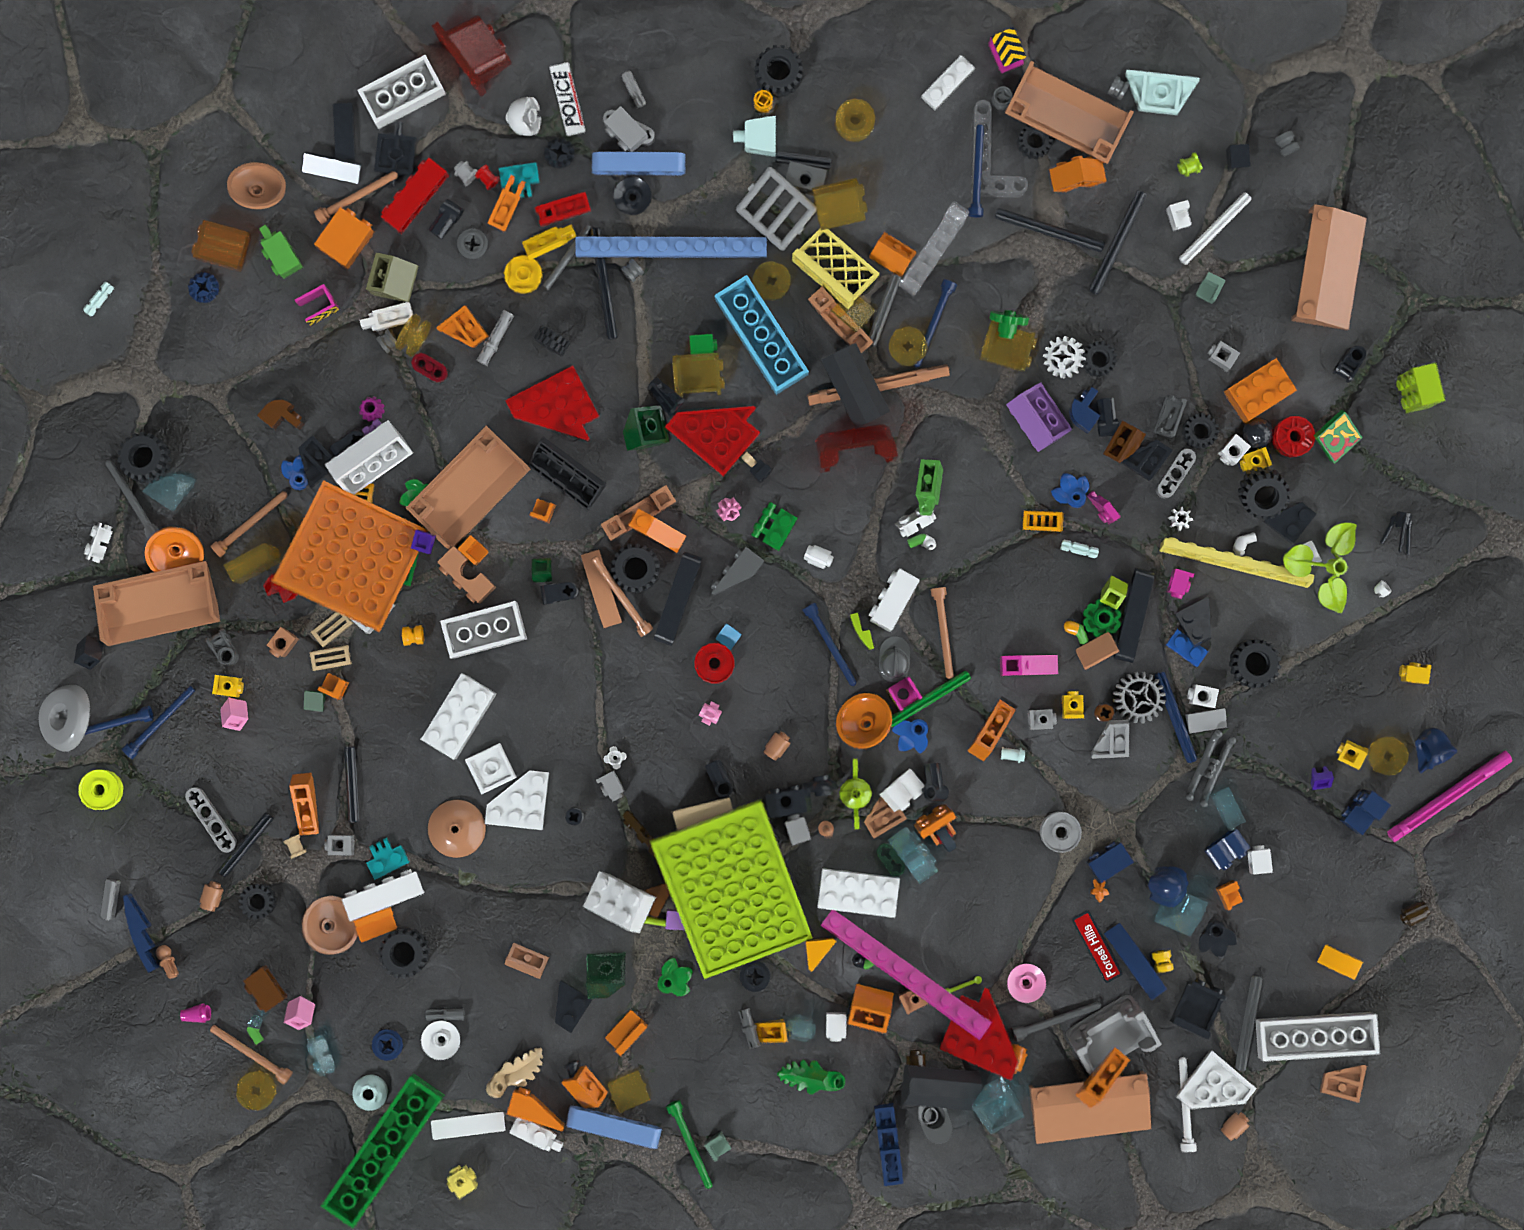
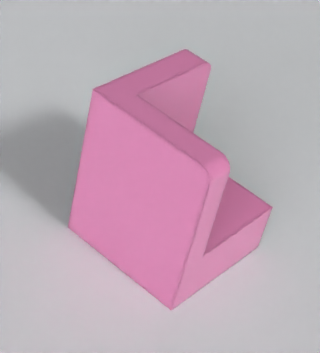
M228 698L220 710L222 727L240 731L248 720L247 703L242 700Z
M301 996L289 1001L284 1023L298 1030L311 1025L315 1004Z

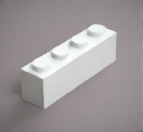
M410 869L400 873L401 877L394 879L393 876L383 879V884L375 886V883L363 887L365 891L357 893L356 890L346 893V898L342 899L349 920H355L423 894L424 891L417 872L412 873Z

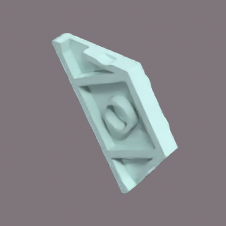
M1126 70L1125 73L1138 110L1152 113L1177 115L1199 82V78L1134 70Z

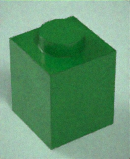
M712 334L691 335V358L714 356V351H717V339H713Z

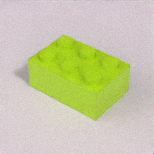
M1436 363L1412 368L1398 376L1396 381L1397 388L1402 393L1401 404L1406 413L1428 409L1445 401Z

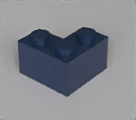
M1358 791L1353 797L1354 802L1351 806H1347L1342 811L1340 821L1357 834L1363 835L1374 820L1380 821L1391 805L1374 791Z

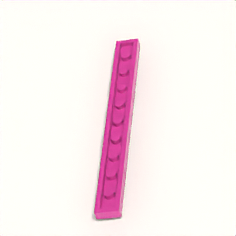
M831 910L821 924L827 931L980 1040L990 1026V1021L837 911Z

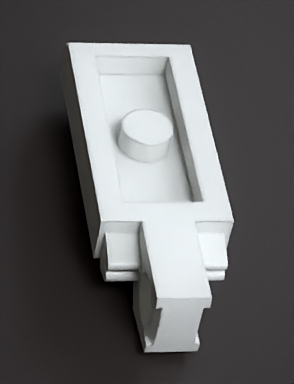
M410 302L372 311V313L368 314L369 318L360 320L363 330L372 328L373 331L415 322Z
M516 1118L510 1134L547 1151L552 1148L560 1152L564 1144L555 1139L557 1135L552 1130L520 1118Z

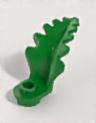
M801 1060L800 1067L793 1061L792 1067L790 1064H786V1069L782 1067L781 1071L777 1073L780 1081L784 1080V1084L789 1083L790 1087L797 1084L798 1091L807 1087V1093L810 1095L819 1090L838 1091L845 1085V1077L840 1072L825 1071L816 1060L811 1061L810 1066H808L805 1060Z

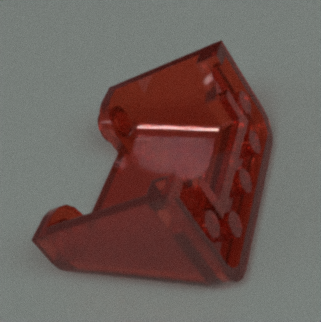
M884 424L819 435L816 439V451L820 473L830 472V467L838 463V451L873 445L875 455L884 457L886 463L896 461L898 457L897 447L890 428Z

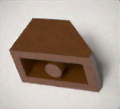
M1122 420L1103 454L1121 463L1137 451L1146 434Z
M667 883L645 890L646 893L656 897L648 913L656 918L670 894Z

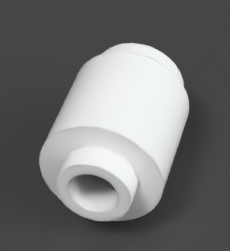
M809 545L804 559L808 561L807 563L825 569L826 566L830 567L834 558L831 556V551L816 545Z

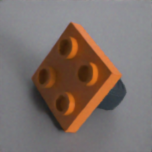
M946 804L943 806L938 805L932 810L931 814L928 816L923 815L916 820L917 823L914 824V827L923 839L930 835L936 846L942 844L948 852L957 848L952 839L956 832L949 823L956 816Z

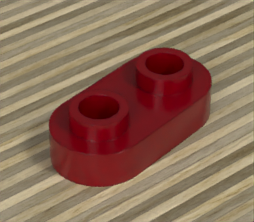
M418 353L412 358V367L418 373L436 383L446 380L448 371L440 362L424 353ZM425 361V366L420 367L419 362ZM437 370L442 372L439 377L435 376Z

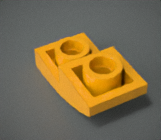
M1327 944L1317 961L1354 980L1363 964L1359 959Z

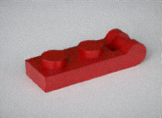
M586 192L535 207L536 214H539V224L541 227L591 212ZM551 210L552 216L547 217L546 211Z

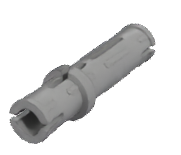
M503 310L490 337L484 342V347L476 361L485 366L488 365L494 352H497L499 342L514 315Z

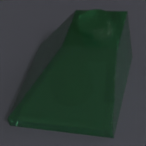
M626 952L587 954L586 988L588 999L608 998L625 986Z

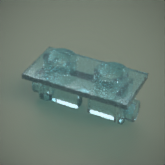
M323 1035L315 1037L316 1041L307 1039L309 1043L307 1044L309 1054L314 1057L313 1067L316 1074L319 1073L320 1076H326L324 1071L327 1074L334 1072L335 1065L331 1054L323 1056L324 1052L330 1050L326 1038H323Z

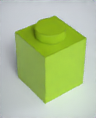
M1111 575L1102 588L1100 602L1117 610L1126 597L1128 584Z

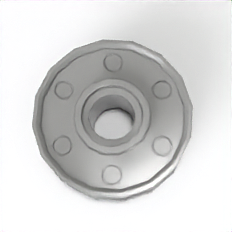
M1056 811L1043 819L1039 833L1046 847L1055 852L1064 853L1071 851L1078 845L1082 830L1080 823L1074 816L1067 812ZM1058 827L1065 828V834L1062 837L1056 836V829Z

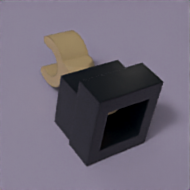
M748 452L741 457L751 467L749 470L750 474L760 484L772 472V469L761 459L756 462Z

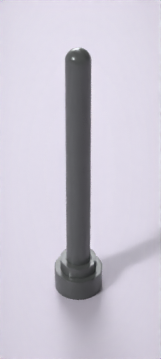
M111 459L106 460V466L144 525V534L149 540L155 532L160 530L159 527L151 524Z
M1094 1002L1026 1027L1014 1026L1012 1027L1016 1042L1022 1041L1027 1037V1034L1101 1008V1003Z

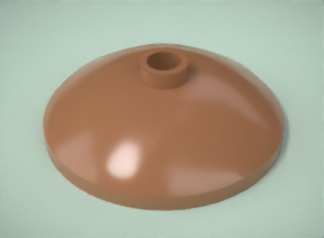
M247 163L231 172L227 181V189L230 197L239 205L250 209H265L274 206L283 198L286 191V183L283 175L274 167L264 163Z
M451 800L441 804L434 810L428 823V835L432 845L436 850L448 857L459 858L473 853L482 844L486 833V824L482 813L475 805L464 800ZM453 826L458 827L459 830L457 833H454L452 831Z
M336 896L319 898L304 913L302 920L304 937L307 943L320 953L328 955L341 953L351 947L358 936L353 923L354 920L350 921L342 901L343 898ZM325 923L329 925L328 930L324 928Z

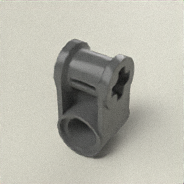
M223 628L219 629L220 632L212 637L208 636L205 638L220 663L232 666L238 662V652ZM230 651L232 658L226 662L224 656Z

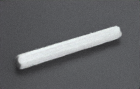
M1243 193L1180 256V261L1187 265L1251 201V197L1247 193Z

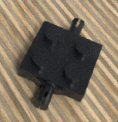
M395 122L394 133H378L374 165L375 172L389 174L395 171L398 176L413 175L417 138L402 134L403 122ZM396 179L389 182L388 186L396 187Z

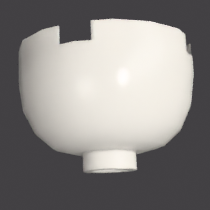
M522 97L511 103L506 113V120L515 133L525 136L538 133L541 117L537 118V111H540L535 98Z

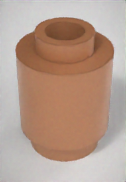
M782 731L779 734L775 732L766 744L764 753L775 761L778 757L781 758L791 744L788 741L790 737Z
M210 881L209 884H205L199 901L201 903L200 908L215 911L216 907L219 906L224 890L221 888L220 883Z
M1235 1112L1223 1124L1220 1130L1232 1141L1234 1138L1237 1139L1249 1127L1247 1124L1249 1119L1242 1112L1240 1114Z

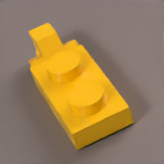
M572 225L564 228L553 227L523 241L522 244L529 260H532L566 244L576 237V233Z

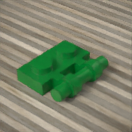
M769 502L767 508H764L761 512L760 520L753 526L754 530L751 536L757 539L760 533L766 535L762 542L779 551L798 518L783 509L776 515L773 513L776 505ZM771 518L774 522L768 530L764 526L768 519Z

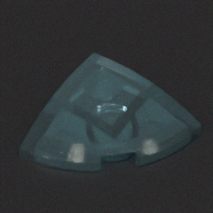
M172 474V476L160 477L161 480L159 481L154 480L143 492L174 512L182 498L187 496L196 480L186 475Z

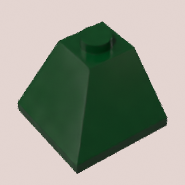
M661 405L632 408L630 410L623 430L627 451L645 449L670 442L667 429L665 428Z

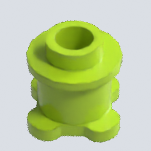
M1196 152L1192 153V156L1187 159H1180L1178 164L1180 174H1184L1186 177L1192 172L1200 173V170H1202V165Z

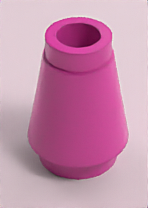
M202 1003L181 1010L180 1017L183 1022L205 1023L211 1019V1009L209 1005Z

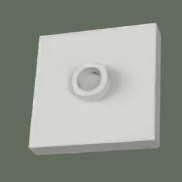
M501 743L465 759L481 794L517 778Z

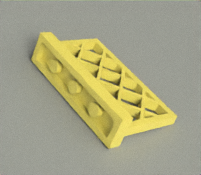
M824 225L800 249L797 248L792 253V261L847 309L853 305V302L880 274ZM824 232L829 237L830 243H818V237ZM840 246L844 251V255H832V247ZM808 247H816L817 256H808L804 251ZM819 247H830V255H819ZM854 258L858 263V267H846V259ZM830 259L831 268H822L819 265V260ZM833 259H844V267L833 268ZM844 271L845 280H836L833 277V272ZM847 271H858V279L847 280ZM860 271H869L873 275L869 279H861ZM847 284H859V289L852 294L847 289Z

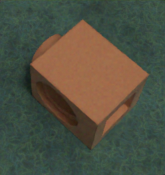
M280 627L267 644L271 648L269 652L277 658L279 656L286 657L299 638L284 627ZM283 638L286 641V646L280 649L278 641Z

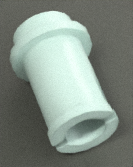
M1002 747L1001 760L1018 761V763L1020 761L1024 762L1025 750H1022V748L1010 749Z

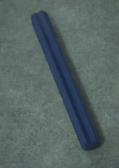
M1165 672L1155 674V679L1159 680L1158 686L1163 685V689L1160 692L1165 693V696H1162V698L1165 700V706L1187 763L1195 762L1197 756Z

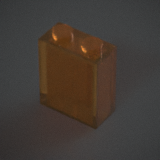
M203 220L197 230V243H194L192 247L193 257L199 261L241 272L251 235L246 231Z

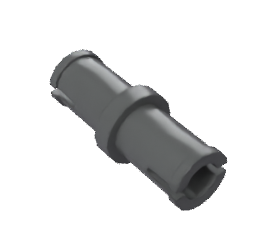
M750 1008L738 1011L743 1025L742 1032H745L749 1049L761 1046L756 1032L757 1025H754Z

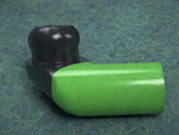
M859 954L854 955L852 958L853 965L858 968L867 970L875 965Z

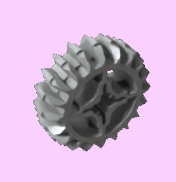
M1134 672V678L1127 674L1128 681L1124 678L1120 679L1123 686L1116 684V688L1120 689V692H1113L1114 695H1119V699H1113V702L1120 703L1115 709L1120 710L1122 708L1123 711L1119 715L1124 716L1127 713L1126 720L1129 721L1133 717V723H1137L1138 718L1141 723H1145V717L1148 721H1152L1151 714L1158 717L1159 715L1155 710H1163L1161 706H1158L1159 703L1165 704V700H1160V696H1165V693H1159V690L1163 689V685L1156 687L1159 680L1155 679L1152 682V674H1149L1147 679L1145 672H1142L1140 677L1138 672ZM1134 682H1143V685L1137 691L1128 688ZM1148 687L1153 691L1154 702L1147 696ZM1125 694L1131 698L1130 709L1125 703ZM1133 694H1142L1143 696L1141 697L1145 701L1137 702L1136 699L1138 698H1135ZM1142 704L1151 707L1145 713H1135L1136 709Z

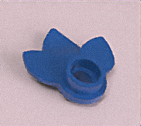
M300 455L294 459L293 463L289 461L282 462V474L285 478L289 479L291 487L295 490L305 489L308 486V481ZM297 478L303 479L301 482L295 481Z
M1062 474L1060 479L1061 487L1053 489L1051 491L1052 496L1059 503H1068L1074 508L1082 507L1086 502V493L1089 490L1087 478L1083 476L1077 480L1071 474ZM1075 495L1080 496V499L1074 500L1073 497Z
M916 719L912 722L904 720L893 727L892 731L900 736L898 741L899 751H908L915 748L921 754L927 748L928 740L926 734L928 733V725L925 721L921 719ZM917 725L922 727V731L919 733L915 731Z

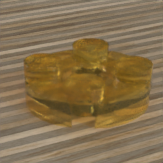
M768 261L757 267L753 276V285L764 300L780 299L790 288V274L782 264ZM769 276L777 279L775 285L772 286L766 283Z
M913 327L897 329L889 341L891 356L904 366L917 364L927 353L928 344L923 333ZM907 342L913 345V348H909V351H906V348L903 347Z
M1382 737L1370 745L1368 760L1375 772L1382 775H1395L1401 772L1407 764L1408 750L1396 738ZM1386 751L1393 754L1389 762L1383 757Z
M261 1070L252 1071L239 1080L236 1096L244 1108L257 1111L265 1109L273 1102L277 1089L270 1075ZM253 1086L260 1087V1095L252 1094Z

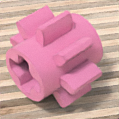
M734 497L732 499L724 498L718 503L720 509H717L716 512L723 521H733L740 515L738 510L741 509V506Z
M712 701L710 705L705 703L699 714L703 718L701 722L709 726L711 722L716 724L722 713L718 709L720 705Z

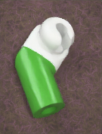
M924 533L907 540L910 548L921 545L928 550H933L936 547L934 538Z

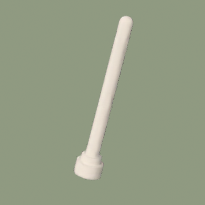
M1185 1057L1179 1058L1181 1088L1188 1080L1187 1060ZM1182 1102L1184 1139L1180 1143L1181 1151L1194 1152L1197 1151L1191 1133L1190 1108Z

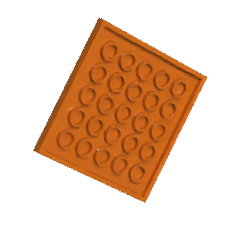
M323 480L272 582L380 632L419 552L411 549L415 530L427 533L429 531Z

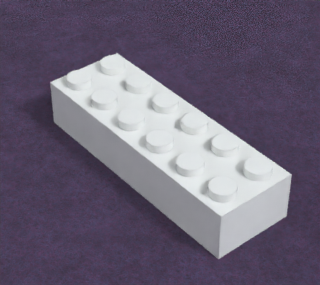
M1372 1012L1255 1019L1258 1058L1262 1061L1380 1054L1377 1015Z

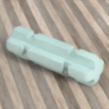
M104 282L101 286L102 289L98 290L89 301L90 304L84 307V312L89 316H93L96 312L95 309L99 308L108 297L107 294L113 291L112 285Z
M1063 540L1061 544V549L1065 551L1071 550L1072 553L1088 555L1091 558H1097L1099 549L1096 547L1090 548L1088 545L1077 542L1071 543L1069 540Z

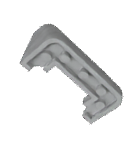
M1131 995L1120 997L1070 1027L1066 1032L1067 1039L1089 1076L1114 1047L1124 1055H1127L1138 1047L1142 1051L1151 1052L1162 1045L1144 1011Z

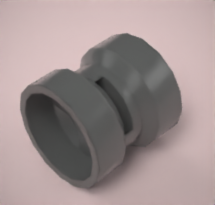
M1005 86L998 87L995 90L992 104L996 109L1004 110L1009 106L1012 100L1011 90Z
M1292 130L1274 139L1276 144L1281 147L1280 152L1282 156L1289 155L1300 148L1298 142H1294Z

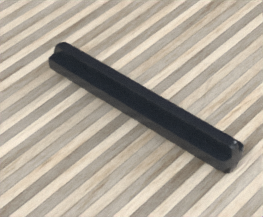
M349 746L344 748L348 821L353 823L359 821L356 753L355 747Z
M264 813L218 869L222 876H228L274 819L270 814Z

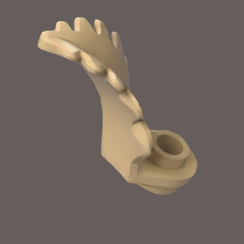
M535 1048L534 1051L530 1050L529 1055L525 1053L522 1060L519 1057L515 1058L514 1064L510 1062L504 1063L502 1070L495 1072L492 1079L487 1083L486 1090L488 1095L499 1098L508 1086L525 1087L527 1085L526 1079L534 1080L535 1076L532 1071L537 1073L540 1071L537 1065H542L540 1060L543 1059L542 1048Z

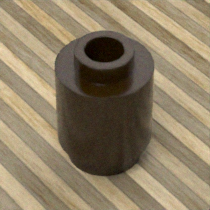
M1417 901L1401 909L1399 916L1404 925L1408 924L1411 927L1427 919V916L1431 913L1424 901Z
M910 1050V1054L906 1055V1065L926 1067L925 1053H921V1050Z

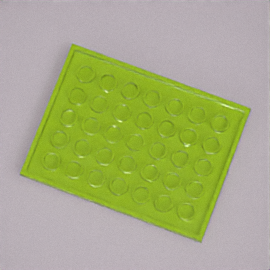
M761 800L651 840V845L704 979L813 939Z

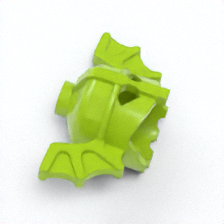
M853 759V778L847 780L841 786L839 796L848 808L854 809V827L859 829L858 809L868 804L872 791L863 779L857 778L858 761Z

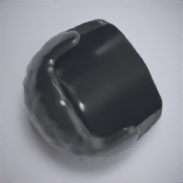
M1256 417L1245 424L1242 430V438L1251 446L1250 448L1260 449L1266 447L1271 442L1274 429L1268 420Z

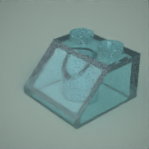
M1003 1077L985 1085L972 1105V1109L990 1134L1025 1117L1021 1102Z

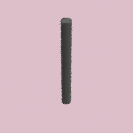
M586 224L578 237H587L592 227ZM576 239L543 284V287L547 290L551 288L576 253Z

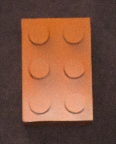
M1276 358L1228 388L1224 393L1245 424L1297 391V389Z

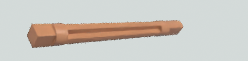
M945 364L876 378L874 380L879 390L883 391L949 376L950 373L948 365ZM835 387L807 394L809 405L841 400Z

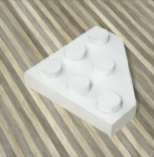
M528 771L488 803L485 824L543 830L549 772Z
M1209 1051L1177 1093L1176 1097L1190 1109L1245 1104L1256 1088L1213 1051Z

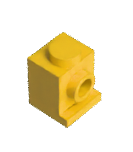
M1266 447L1243 455L1240 461V466L1243 471H1246L1247 475L1250 474L1252 469L1258 471V467L1264 469L1272 465ZM1254 457L1257 458L1258 464L1253 463Z
M1409 662V665L1406 666L1401 665L1399 669L1401 681L1429 684L1431 665L1427 664L1421 667V664Z
M215 675L212 694L239 697L244 689L242 678ZM226 683L231 685L229 690L225 689Z
M1068 691L1067 695H1062V719L1084 718L1083 695H1079V691ZM1072 701H1075L1077 703V707L1075 709L1071 708L1070 706Z
M1346 740L1345 744L1341 742L1336 753L1339 754V761L1359 770L1368 754V748ZM1351 749L1355 751V754L1350 755L1348 753V750Z

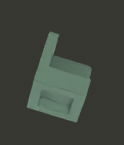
M1208 272L1204 276L1196 296L1212 304L1216 301L1226 280Z
M722 1131L706 1140L704 1144L714 1162L718 1160L719 1156L731 1149Z

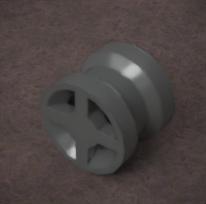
M1116 76L1108 94H1114L1117 96V99L1121 100L1130 83L1127 81L1123 82Z
M633 259L629 260L627 266L620 268L632 283L636 281L637 276L644 274L642 268Z
M388 329L383 336L376 338L387 354L392 347L400 345Z

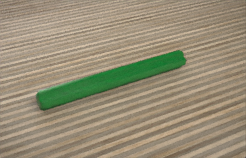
M964 671L929 692L921 699L903 708V710L893 714L891 727L896 726L971 679V676L967 671Z

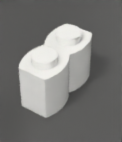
M908 769L880 793V796L894 812L899 809L903 811L910 805L908 801L911 798L915 800L923 793L921 789L925 785L911 769Z

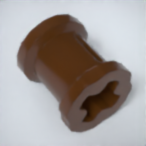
M1102 704L1096 707L1094 715L1097 720L1106 722L1112 719L1114 710L1111 706ZM1102 708L1108 710L1106 718L1105 716H1100Z

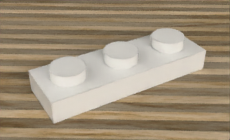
M960 56L921 98L936 110L975 68L963 56Z

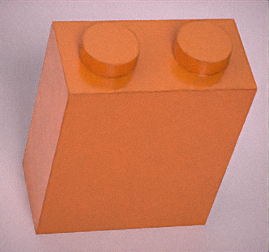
M340 207L314 245L349 269L374 234V231L371 228L372 224L365 219L360 221L355 217L357 214L349 208L344 210Z

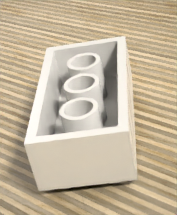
M426 55L358 89L378 129L446 94Z
M388 420L380 424L371 433L363 436L354 445L349 446L344 452L332 458L325 466L343 490L355 495L409 457L413 452L404 438Z
M516 601L440 621L451 659L527 639L518 602Z
M461 673L421 740L450 758L457 759L495 698L496 693Z
M822 868L817 906L822 909L895 918L900 879L891 876Z

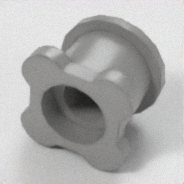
M461 161L454 170L456 172L454 175L459 176L467 187L476 178L475 174L478 170H473L469 166L468 161Z

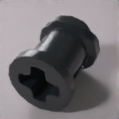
M579 808L568 810L565 817L566 822L574 826L580 824L584 819L583 811ZM571 812L579 814L577 817L578 821L570 819L572 816Z
M580 1060L564 1065L569 1079L574 1078L579 1070Z

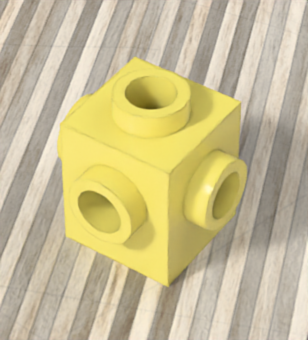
M458 1165L450 1170L451 1174L447 1178V1185L451 1192L455 1191L458 1198L463 1197L478 1186L475 1181L476 1175L471 1168L468 1169L467 1165L462 1168Z

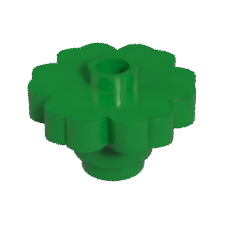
M1005 310L1004 312L991 311L989 318L992 321L999 322L998 336L1009 339L1014 338L1018 325L1028 326L1029 320L1027 316L1016 314V311Z
M1100 599L1096 600L1095 604H1088L1083 611L1085 619L1082 624L1085 630L1093 632L1096 638L1107 632L1114 634L1121 626V622L1118 620L1121 617L1119 609L1116 610L1100 602ZM1100 615L1104 616V622L1099 621Z

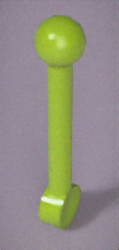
M976 976L974 980L951 989L946 988L945 990L951 993L974 983L980 984L982 978Z

